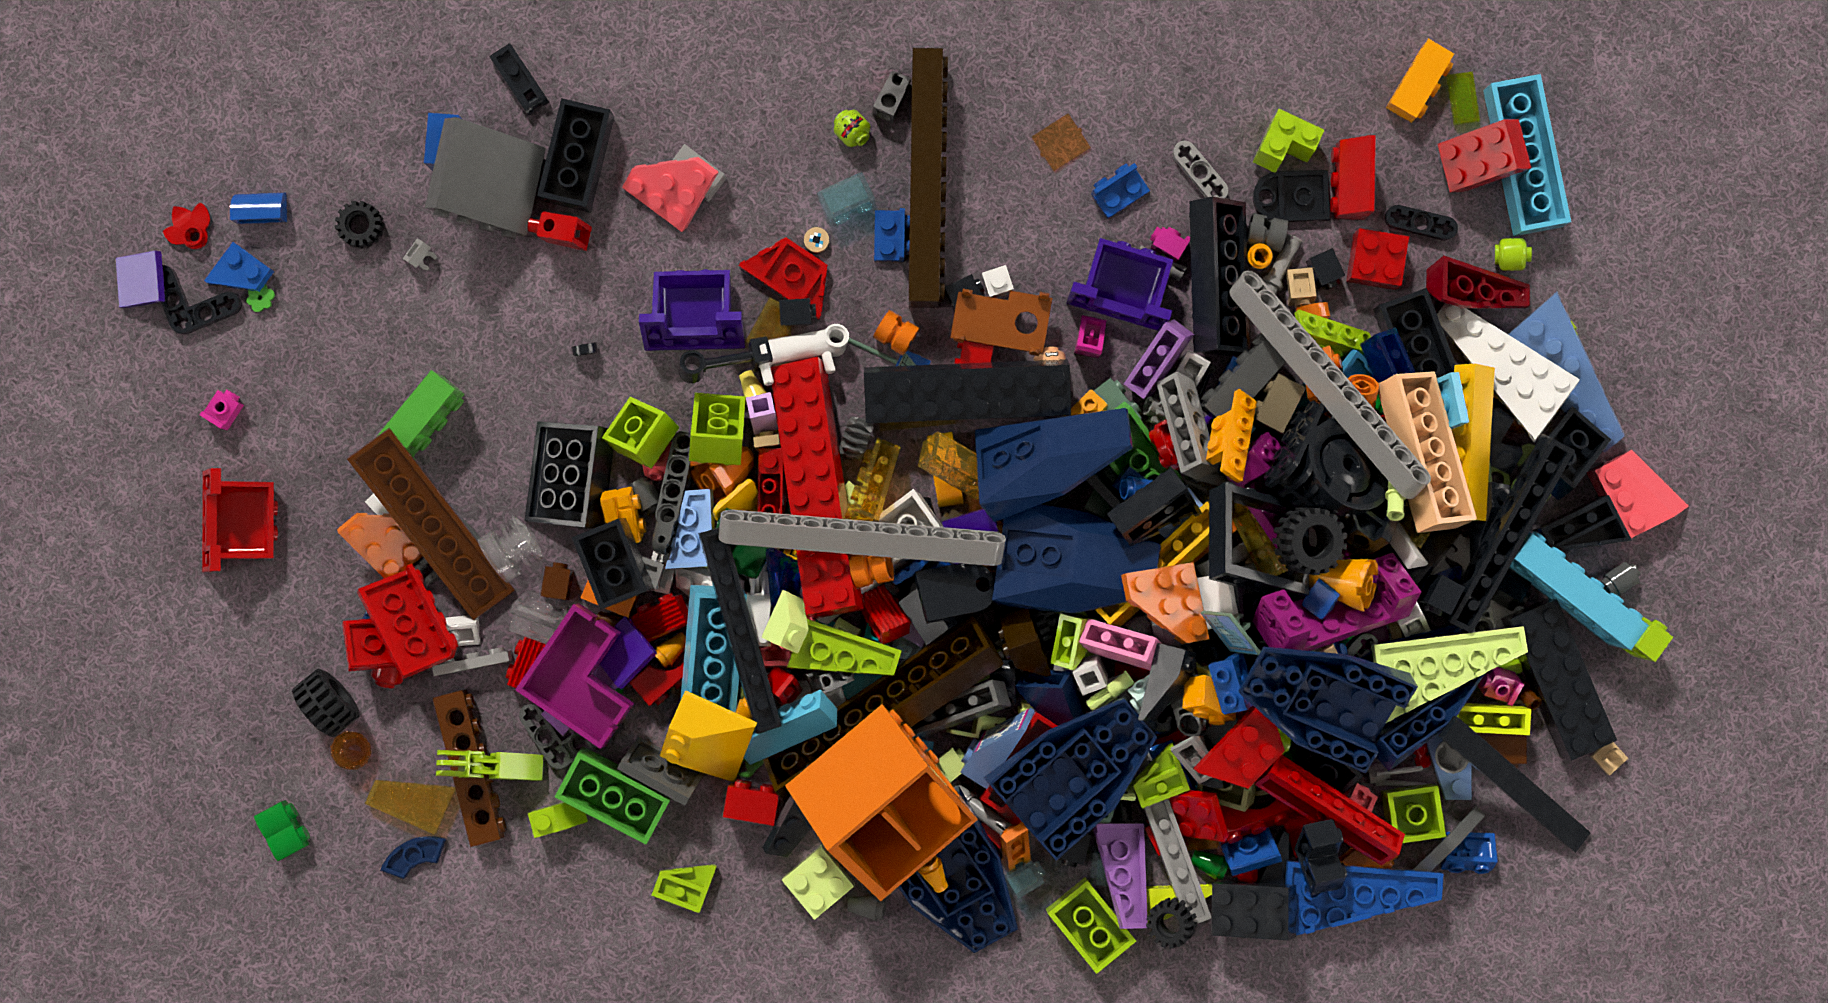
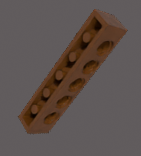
M467 689L434 697L433 702L445 749L485 752V755L488 756L485 743H480L478 733H481L482 729L479 719H474L472 709L475 708V701L472 693L468 694ZM457 710L464 714V721L461 725L457 724L453 719V715ZM463 735L469 737L471 741L468 749H464L460 745V738ZM447 756L448 760H459V757ZM450 767L452 771H458V767ZM484 775V778L453 777L470 847L504 838L503 832L507 831L504 817H499L497 809L500 807L499 795L497 792L493 793L491 786L494 779H489V775ZM474 785H479L483 789V796L480 799L474 797L472 793ZM480 810H486L489 813L490 819L488 823H483L479 820L478 814Z

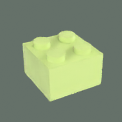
M823 844L782 878L784 884L814 920L855 885Z

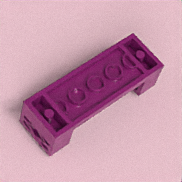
M1266 432L1249 443L1243 481L1237 483L1226 476L1229 482H1233L1236 486L1243 488H1254L1257 492L1263 494H1274L1277 498L1285 500L1277 495L1274 487L1271 489L1266 487V479H1264L1266 472L1275 462L1273 456L1281 448L1277 439L1272 437L1269 432ZM1248 507L1273 543V538L1277 537L1274 529L1275 527H1280L1281 524L1278 521L1282 516ZM1344 541V544H1347L1346 550L1342 549L1343 559H1354L1351 557L1353 552L1352 546ZM1309 543L1310 555L1314 551L1315 547L1311 546Z
M1394 553L1372 559L1378 563V575H1373V583H1376L1377 586L1371 605L1368 609L1364 608L1365 611L1356 610L1337 600L1333 610L1321 620L1302 606L1304 599L1293 602L1285 589L1262 596L1252 622L1269 647L1312 651L1409 617L1421 594V590Z

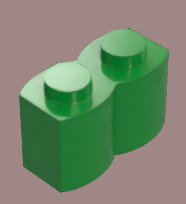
M287 800L254 816L259 830L265 837L277 861L310 845L308 839H310L308 830L305 826L299 825L296 819L298 812L292 803L288 804Z

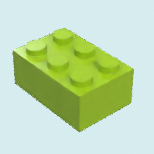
M695 393L689 461L741 465L745 396Z
M1086 877L1046 908L1048 915L1096 974L1136 942L1128 929L1119 928L1116 914Z

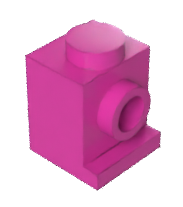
M1157 227L1149 239L1153 241L1150 248L1160 254H1166V258L1173 259L1177 263L1188 245L1190 237L1181 238V233L1171 227H1168V229Z
M228 389L225 392L217 390L206 409L200 413V416L217 427L228 430L244 405L238 401L240 397ZM224 403V410L219 412L218 408Z
M1496 667L1486 672L1477 686L1484 696L1507 702L1508 705L1513 706L1524 684L1514 671Z

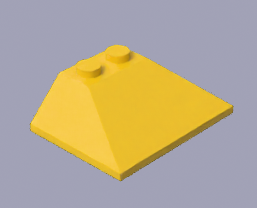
M685 691L668 728L660 757L665 758L670 763L735 782L757 722Z

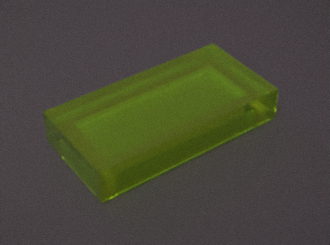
M1473 71L1447 75L1453 125L1479 122L1480 116Z

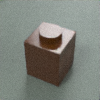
M553 562L552 567L545 566L540 596L569 600L574 570H569L568 564Z

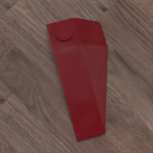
M1444 255L1427 268L1426 288L1431 295L1441 302L1459 308H1528L1530 306V285Z

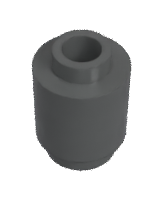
M647 476L631 483L629 487H632L634 495L638 494L640 498L641 509L639 510L641 514L647 513L650 516L656 513L660 494L653 481H649Z
M1623 562L1605 574L1604 579L1600 582L1604 584L1605 587L1603 589L1607 593H1614L1620 596L1640 582L1639 576L1641 574L1633 563Z

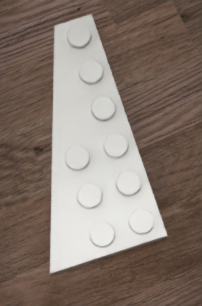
M1445 303L1437 313L1444 334L1458 347L1469 364H1480L1495 368L1493 393L1514 415V419L1519 425L1523 426L1528 432L1529 437L1535 442L1577 386L1580 379L1468 309Z

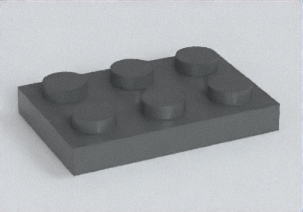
M638 736L617 769L685 806L705 773L668 762L665 758L660 757L661 748Z

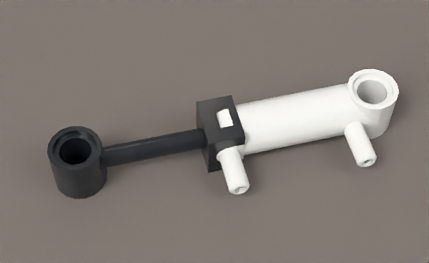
M832 324L824 330L768 340L767 336L750 339L747 352L705 359L698 351L689 350L680 358L679 376L684 382L697 383L703 378L704 372L707 369L751 361L753 371H761L764 385L769 386L774 383L770 368L772 365L822 356L826 373L832 374L836 371L832 357L840 356L845 352L849 340V332L843 325ZM830 338H838L841 342L833 343ZM688 364H694L698 368L696 370H690L686 366Z

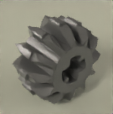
M852 416L845 428L839 448L840 455L851 460L860 461L863 459L873 429L872 423H866L864 418Z

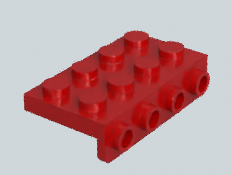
M413 564L406 565V569L402 572L361 587L357 591L402 679L454 658L456 648L458 647L456 637L453 633L449 634L446 628L447 623L443 613L438 612L434 605L435 599L430 590L427 591L423 585L422 573L419 569L415 570Z

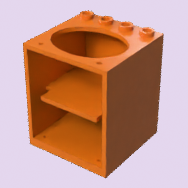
M880 705L785 785L827 851L880 901L978 820L937 764L940 762L938 757L931 749L928 752L925 751L928 747L919 736L915 739L913 738L916 734L907 723L900 724L903 720L894 709L889 712L883 705Z

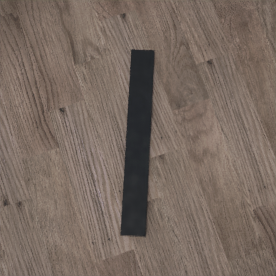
M719 527L698 533L751 720L757 722L755 733L759 734L781 727L782 725L730 544L719 540Z
M1453 716L1439 734L1443 741L1570 850L1576 853L1591 832L1460 718Z

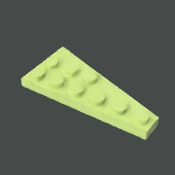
M1524 626L1372 645L1374 663L1411 673L1418 686L1406 708L1404 709L1396 705L1387 722L1527 653Z

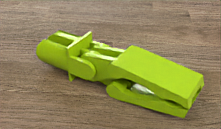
M437 750L438 756L459 757V760H436V766L458 767V771L437 770L436 776L484 778V775H489V779L542 781L543 755L495 752L487 756L485 752ZM484 764H490V767H485Z

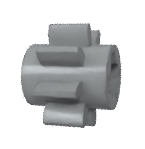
M1156 393L1154 397H1148L1143 406V413L1148 415L1146 421L1155 425L1166 420L1160 395Z

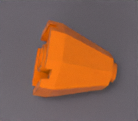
M742 446L741 465L691 461L690 467L694 466V470L691 471V477L699 490L713 489L714 504H717L732 493L740 483L744 482L754 466V455L748 447Z

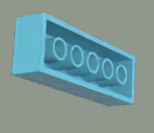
M1541 74L1491 83L1483 90L1490 124L1503 119H1519L1531 164V169L1502 179L1513 237L1564 227L1571 222Z
M1535 531L1528 533L1510 568L1531 582V585L1549 599H1557L1564 611L1608 645L1632 650L1649 626L1642 620L1643 615L1633 608H1626L1623 605L1624 600L1616 594L1607 593L1603 589L1605 587L1604 584L1593 577L1591 579L1584 574L1585 569L1574 562L1570 563L1564 559L1566 557L1565 553L1556 547H1549L1545 543L1547 540Z
M690 585L681 699L684 692L688 691L735 712L737 708L739 675L713 586ZM743 590V593H744V596H745V600H746L747 594H746L745 591Z

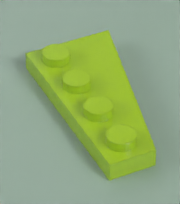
M807 619V635L798 654L791 653L787 668L893 676L901 650Z

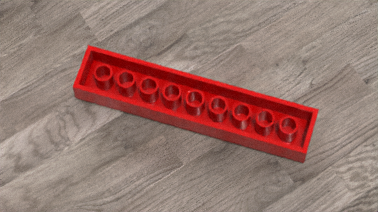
M813 357L770 367L774 380L772 389L791 515L850 519L828 374L825 371L823 361L819 357ZM796 550L805 614L807 616L818 619L864 609L861 589L855 586L850 572L849 559L854 554Z

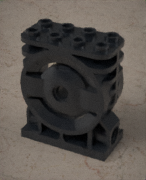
M1313 400L1303 412L1298 411L1291 418V427L1281 439V442H1283L1282 447L1273 456L1275 462L1264 476V479H1266L1265 486L1271 489L1280 484L1277 495L1281 498L1286 497L1294 509L1305 507L1320 508L1330 511L1329 514H1335L1338 517L1336 522H1342L1344 528L1341 529L1342 532L1347 534V538L1344 541L1354 548L1351 557L1354 559H1364L1391 542L1399 522L1392 521L1387 516L1388 500L1385 498V493L1388 491V480L1329 411L1324 414L1322 413L1325 406L1320 400ZM1407 498L1404 500V508L1408 500Z

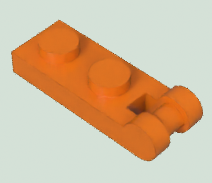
M1023 822L1005 829L1001 835L1003 854L1001 862L1007 872H1010L1016 868L1015 865L1018 863H1025L1030 860L1028 829Z

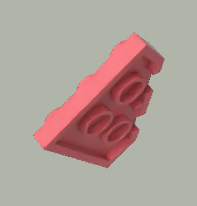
M699 157L680 161L658 162L652 165H637L632 168L622 188L683 232L691 222L716 178L718 171Z

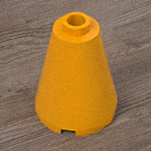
M1372 559L1337 560L1338 566L1334 569L1329 568L1330 572L1320 573V575L1309 574V587L1312 588L1316 581L1320 579L1340 594L1338 601L1356 610L1365 611L1364 608L1368 609L1376 591L1377 584L1373 583V575H1378V563Z

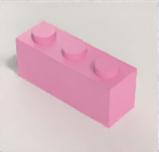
M1089 618L1079 640V643L1090 653L1147 670H1151L1157 643H1161L1156 637Z

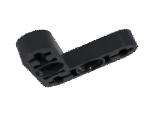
M162 265L163 271L170 273V276L167 277L168 284L170 286L175 285V288L167 289L164 282V289H166L164 291L165 301L161 302L170 327L176 333L183 335L192 333L231 317L241 310L242 301L239 296L232 292H224L189 306L175 270L167 265ZM173 293H177L180 297L179 304L174 307L169 306L168 297ZM227 298L235 300V303L232 304L233 309L230 310L227 307L219 309L221 315H219L218 309L214 305L215 302L218 306H222L227 303ZM204 307H210L213 312L212 317L208 320H202L200 317V311ZM179 311L182 318L188 319V322L185 323V329L177 326L180 322L179 316L175 313L172 315L171 312Z

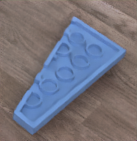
M1555 292L1508 335L1580 379L1577 386L1560 408L1566 412L1573 406L1606 434L1611 441L1603 450L1605 453L1620 441L1625 434L1607 400L1604 389L1595 374V370L1579 336L1576 334L1571 319L1561 302V298L1558 292Z

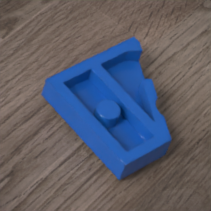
M232 242L204 281L210 285H222L236 289L244 288L260 292L274 271L242 247Z

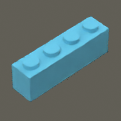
M821 689L812 694H807L794 702L783 705L777 709L782 726L756 734L754 730L744 759L751 765L837 727V708Z

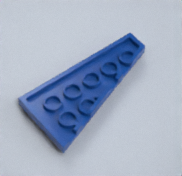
M1287 861L1285 884L1296 885V936L1372 918V916L1383 913L1395 912V910L1407 907H1415L1442 900L1444 874L1441 872L1345 865L1347 877L1341 889L1312 895L1299 862Z

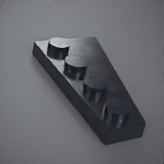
M791 795L762 847L766 854L788 857L812 828Z

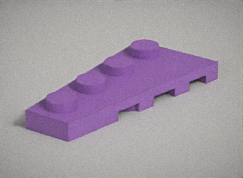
M1097 824L1093 830L1119 928H1147L1144 824Z

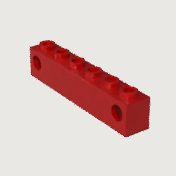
M1283 755L1254 783L1314 823L1333 819L1336 828H1340L1342 832L1343 842L1381 866L1400 854L1405 837L1403 832Z

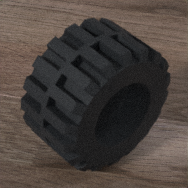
M1307 507L1295 508V511L1285 513L1287 518L1281 517L1278 521L1281 524L1280 527H1275L1274 533H1277V537L1273 538V544L1277 545L1274 552L1275 555L1281 556L1278 559L1279 562L1285 564V568L1288 570L1310 575L1325 574L1330 572L1329 568H1336L1338 566L1336 561L1342 560L1344 557L1341 553L1342 549L1346 550L1347 544H1344L1347 534L1342 532L1341 529L1344 528L1342 522H1336L1338 517L1335 514H1329L1330 511L1325 509ZM1312 527L1317 535V545L1314 551L1307 555L1302 546V539L1306 530Z
M318 668L292 690L294 700L305 717L318 730L330 737H336L360 717L358 707L349 692L335 677Z

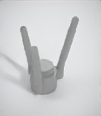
M1375 758L1367 771L1369 772V783H1376V786L1409 787L1427 784L1413 781L1386 780L1390 779V775L1422 771V766L1396 768L1388 772L1382 763Z

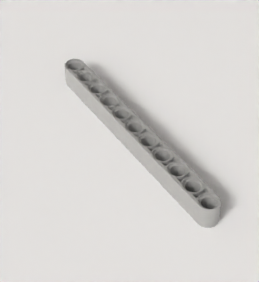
M1252 271L1243 272L1230 289L1232 299L1399 494L1407 499H1414L1431 481L1430 474L1265 282Z
M743 510L723 511L719 527V540L726 544L997 566L1002 563L1006 537L1003 534L993 531Z

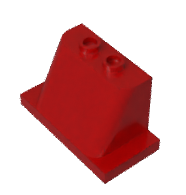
M210 468L203 471L202 572L221 571V559L273 558L274 541H277L278 528L274 526V516H277L278 502L274 500V482L221 481V468Z

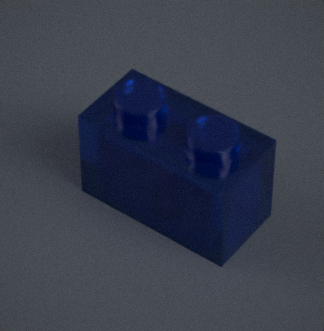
M1396 327L1377 333L1360 344L1374 378L1378 383L1395 374L1416 373Z

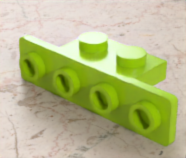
M1297 310L1294 313L1297 321L1321 348L1331 346L1335 354L1339 353L1341 360L1351 349L1358 350L1361 354L1367 356L1374 354L1372 338L1369 332L1302 310Z

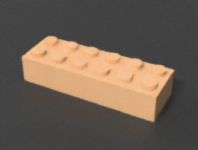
M1435 372L1395 374L1378 383V394L1387 425L1426 468L1431 477L1429 484L1414 499H1408L1417 533L1455 529L1477 520L1452 430L1449 427L1448 416L1444 408Z

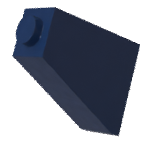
M1050 670L1052 675L1048 677L1024 671L1016 685L1017 691L1037 713L1058 726L1086 714L1071 671Z

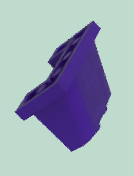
M1100 238L1086 284L1073 282L1066 304L1160 331L1164 323L1170 320L1172 310L1161 308L1160 305L1173 259L1156 255V252L1151 249L1142 248L1139 250L1133 248L1131 244L1124 241H1117L1116 243Z
M704 269L701 271L677 270L654 272L652 314H639V326L645 351L745 348L742 312H731L730 270Z

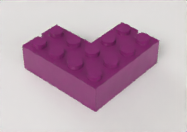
M580 603L572 605L515 690L601 749L607 745L618 729L616 725L622 723L634 703L592 675L621 632L603 619L595 621L598 616Z

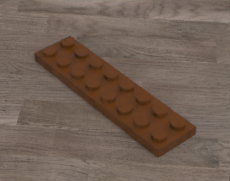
M390 427L347 457L352 467L473 620L515 591L513 585Z

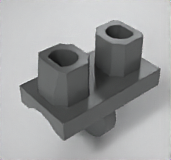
M813 670L804 674V677L811 688V694L820 689L826 694L853 681L854 673Z

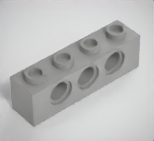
M1175 372L1156 382L1181 474L1198 480L1218 470L1217 463L1212 465L1206 460L1210 436L1194 379Z

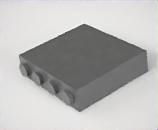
M457 117L445 118L425 208L434 211L433 215L447 219L449 216L457 218L456 222L470 226L472 223L478 224V229L483 231H501V236L516 239V236H526L546 148Z

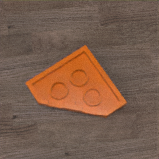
M356 513L337 529L338 533L383 578L404 571L406 565L414 564L422 557V554L389 513H383V515Z
M1194 562L1121 575L1126 601L1147 614L1146 617L1160 628L1168 630L1175 636L1174 639L1178 642L1187 644L1209 639L1206 620L1201 615V612L1204 610Z

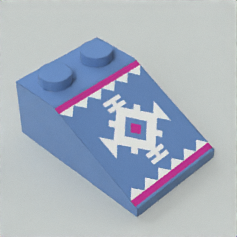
M1029 708L983 732L978 740L973 738L961 760L964 766L960 773L987 789L989 783L984 777L1007 760L1025 733L1035 710Z

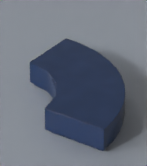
M421 836L408 840L390 853L380 871L405 879L410 870L418 864L425 862L438 863L447 838Z

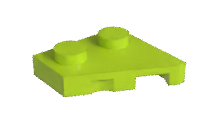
M1173 743L1168 744L1132 781L1141 808L1190 790L1181 763L1171 752V747L1174 746Z
M711 864L661 870L651 896L700 913L717 865Z

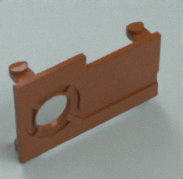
M963 289L962 292H958L950 336L955 342L964 343V341L1027 351L1030 355L1034 356L1043 354L1052 298L1049 297L1050 293L1040 292L1039 295L1010 291L1009 299L1003 300L972 294L973 290ZM1023 312L1032 313L1037 319V328L1030 334L1019 332L1015 326L1016 317Z

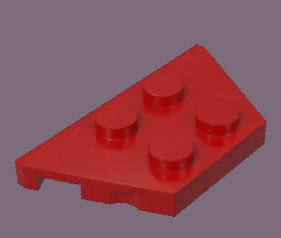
M787 237L779 240L775 245L763 249L750 259L740 262L738 266L784 298H810L811 304H816L817 320L821 319L828 270L826 263Z
M1253 706L1193 769L1200 774L1249 789L1285 752L1278 727Z

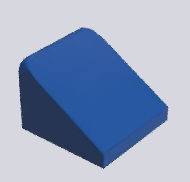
M1318 579L1309 591V596H1306L1303 600L1302 606L1322 620L1333 610L1340 594Z

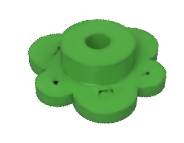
M264 285L260 292L248 290L249 297L246 302L252 305L253 311L261 312L264 308L268 309L271 307V301L274 299L275 293L272 289H268L267 285Z

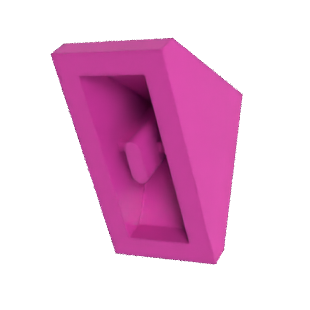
M1082 315L1074 353L1099 358L1103 349L1107 320Z

